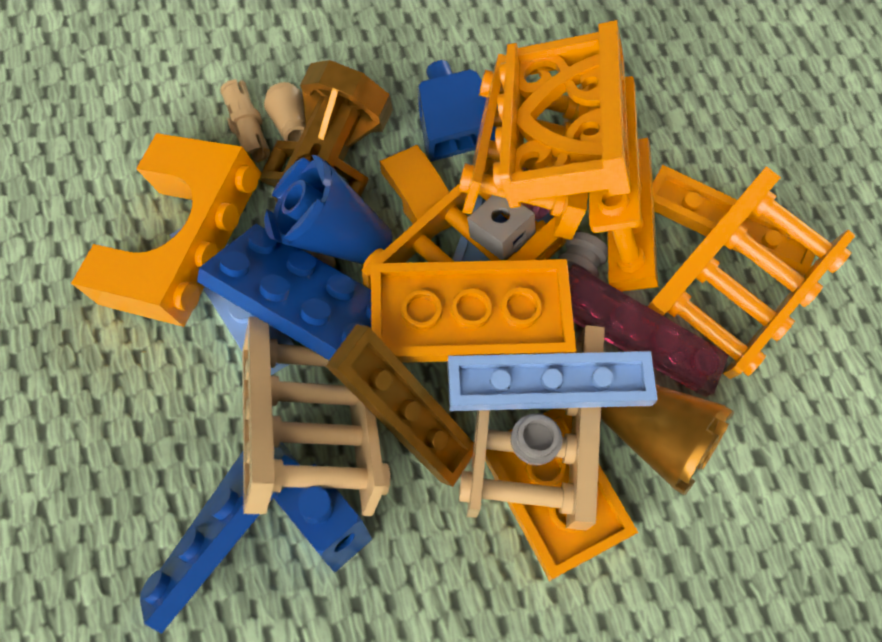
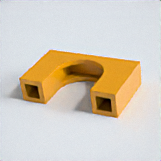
M156 133L136 169L158 193L192 200L191 212L186 223L167 243L146 252H128L93 244L71 284L101 306L185 327L205 287L197 282L199 267L225 248L233 230L239 223L240 216L252 192L255 191L262 173L242 146Z

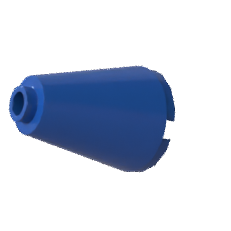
M312 155L314 160L311 162L304 157L296 161L284 173L274 188L272 196L278 199L274 213L266 209L264 224L269 238L280 244L362 265L378 248L385 250L392 243L391 229L327 161L318 155Z

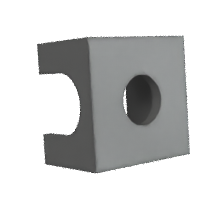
M494 195L467 218L470 238L501 260H507L536 233L535 213L523 204H521V207L510 208L506 198ZM501 213L507 217L510 215L509 220L504 223L493 221ZM523 233V236L513 245V241Z

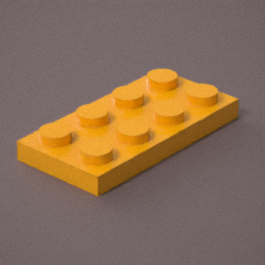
M567 259L371 263V329L402 363L448 362V356L576 353Z

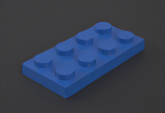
M257 223L199 267L198 283L327 360L331 359L356 324L371 328V289L300 248L280 244L272 240L267 235L265 228Z

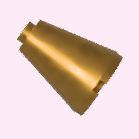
M656 385L657 401L653 406L601 407V420L674 490L683 495L695 483L692 476L696 469L705 468L729 426L726 421L734 414V411L725 405Z

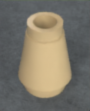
M277 83L270 87L266 93L264 101L265 111L284 138V141L298 142L306 127L303 92L291 83Z

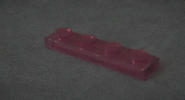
M573 264L568 268L573 322L583 328L585 325L605 327L604 340L625 352L651 351L653 368L705 397L715 393L728 359V354Z

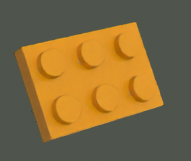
M551 409L543 413V415L550 417L557 423L561 430L562 438H564L566 433L571 434L572 416L565 415V410ZM486 449L485 461L495 480L561 487L562 483H569L570 464L563 463L562 458L555 457L552 461L543 465H531L519 459L514 452ZM600 464L598 466L596 524L586 531L567 529V514L560 513L559 508L507 502L549 581L639 533Z

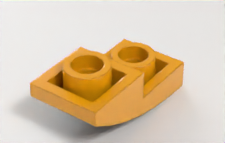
M418 145L380 161L381 174L402 199L403 212L412 224L449 193L442 178ZM448 224L441 231L451 227V225Z

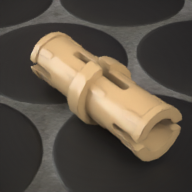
M237 79L227 81L221 86L220 92L229 112L230 118L227 121L230 130L236 134L240 146L244 148L249 156L251 154L254 163L266 160L270 156V149L260 125H262L263 121L260 112L254 108L250 100L247 85L243 80H240L239 83Z

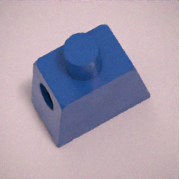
M435 61L426 69L429 80L422 81L418 85V111L425 153L430 162L476 149L486 97L479 96L482 80L476 71L469 69L453 73L447 61ZM493 126V129H492V134H491V139H490V140L496 141V140H495V129H496V127H494V126Z
M317 486L309 488L285 487L274 497L275 501L334 573L373 540L362 519L337 489ZM350 535L344 543L336 547L342 539Z

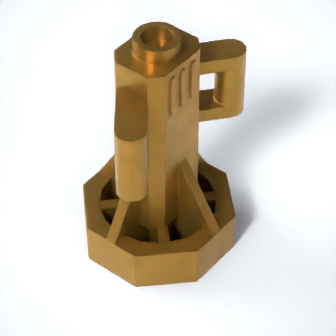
M332 60L311 63L300 84L303 92L306 127L298 142L277 140L259 180L268 185L276 186L284 173L296 161L304 157L311 162L314 160L312 155H318L327 161L339 175L349 181L348 184L361 197L369 178L345 163L344 159L349 148L362 138L373 132H383L393 111L390 94L364 73ZM290 157L284 171L281 172L287 158Z

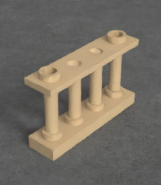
M249 317L242 348L244 514H266L272 492L280 493L282 487L309 488L317 486L334 489H359L362 516H373L381 495H387L390 487V468L387 463H382L376 417L345 385L279 381V376H271V368H275L276 363L326 367L325 365L329 360L305 346L278 344L277 339L269 338V324L257 317ZM278 401L350 405L352 425L281 421L280 416H272V406H277ZM280 443L354 446L357 468L283 465L282 459H274V448H278Z
M585 325L578 340L575 341L576 353L604 352L605 327ZM601 407L553 408L565 410V415L572 416L571 434L566 433L564 438H562V446L556 456L562 458L563 463L570 464L569 483H562L561 487L485 479L486 449L506 452L514 451L511 446V432L488 429L490 410H477L471 472L462 471L459 502H468L467 517L477 518L481 510V499L559 508L560 513L567 514V529L586 531L596 524Z

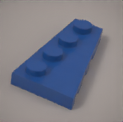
M280 443L278 448H274V459H282L283 465H299L284 443ZM243 452L163 566L148 578L142 588L140 603L144 624L161 634L260 515L244 514ZM272 492L270 501L275 497L277 492Z

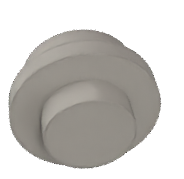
M537 413L528 414L519 419L514 425L511 432V446L516 456L525 463L543 465L552 461L559 453L562 446V433L557 423L550 417Z

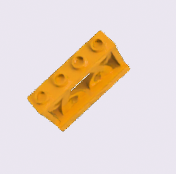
M617 20L598 24L599 32L518 48L517 43L507 44L506 62L500 63L499 67L504 93L498 94L497 97L502 126L495 129V140L500 161L493 163V179L496 190L498 192L504 191L510 208L521 207V202L607 189H609L610 196L631 193L625 64ZM557 70L559 73L552 77L549 71ZM539 74V77H541L533 83L526 81L528 75ZM581 84L584 90L589 84H597L595 88L588 91L580 90L577 85ZM566 92L578 104L601 107L577 118L570 125L565 136L548 130L536 121L551 103ZM588 128L599 130L596 134L589 136L583 133ZM552 156L557 157L556 162L551 167L543 168L549 164ZM539 158L535 163L536 169L522 171L523 164L527 159Z

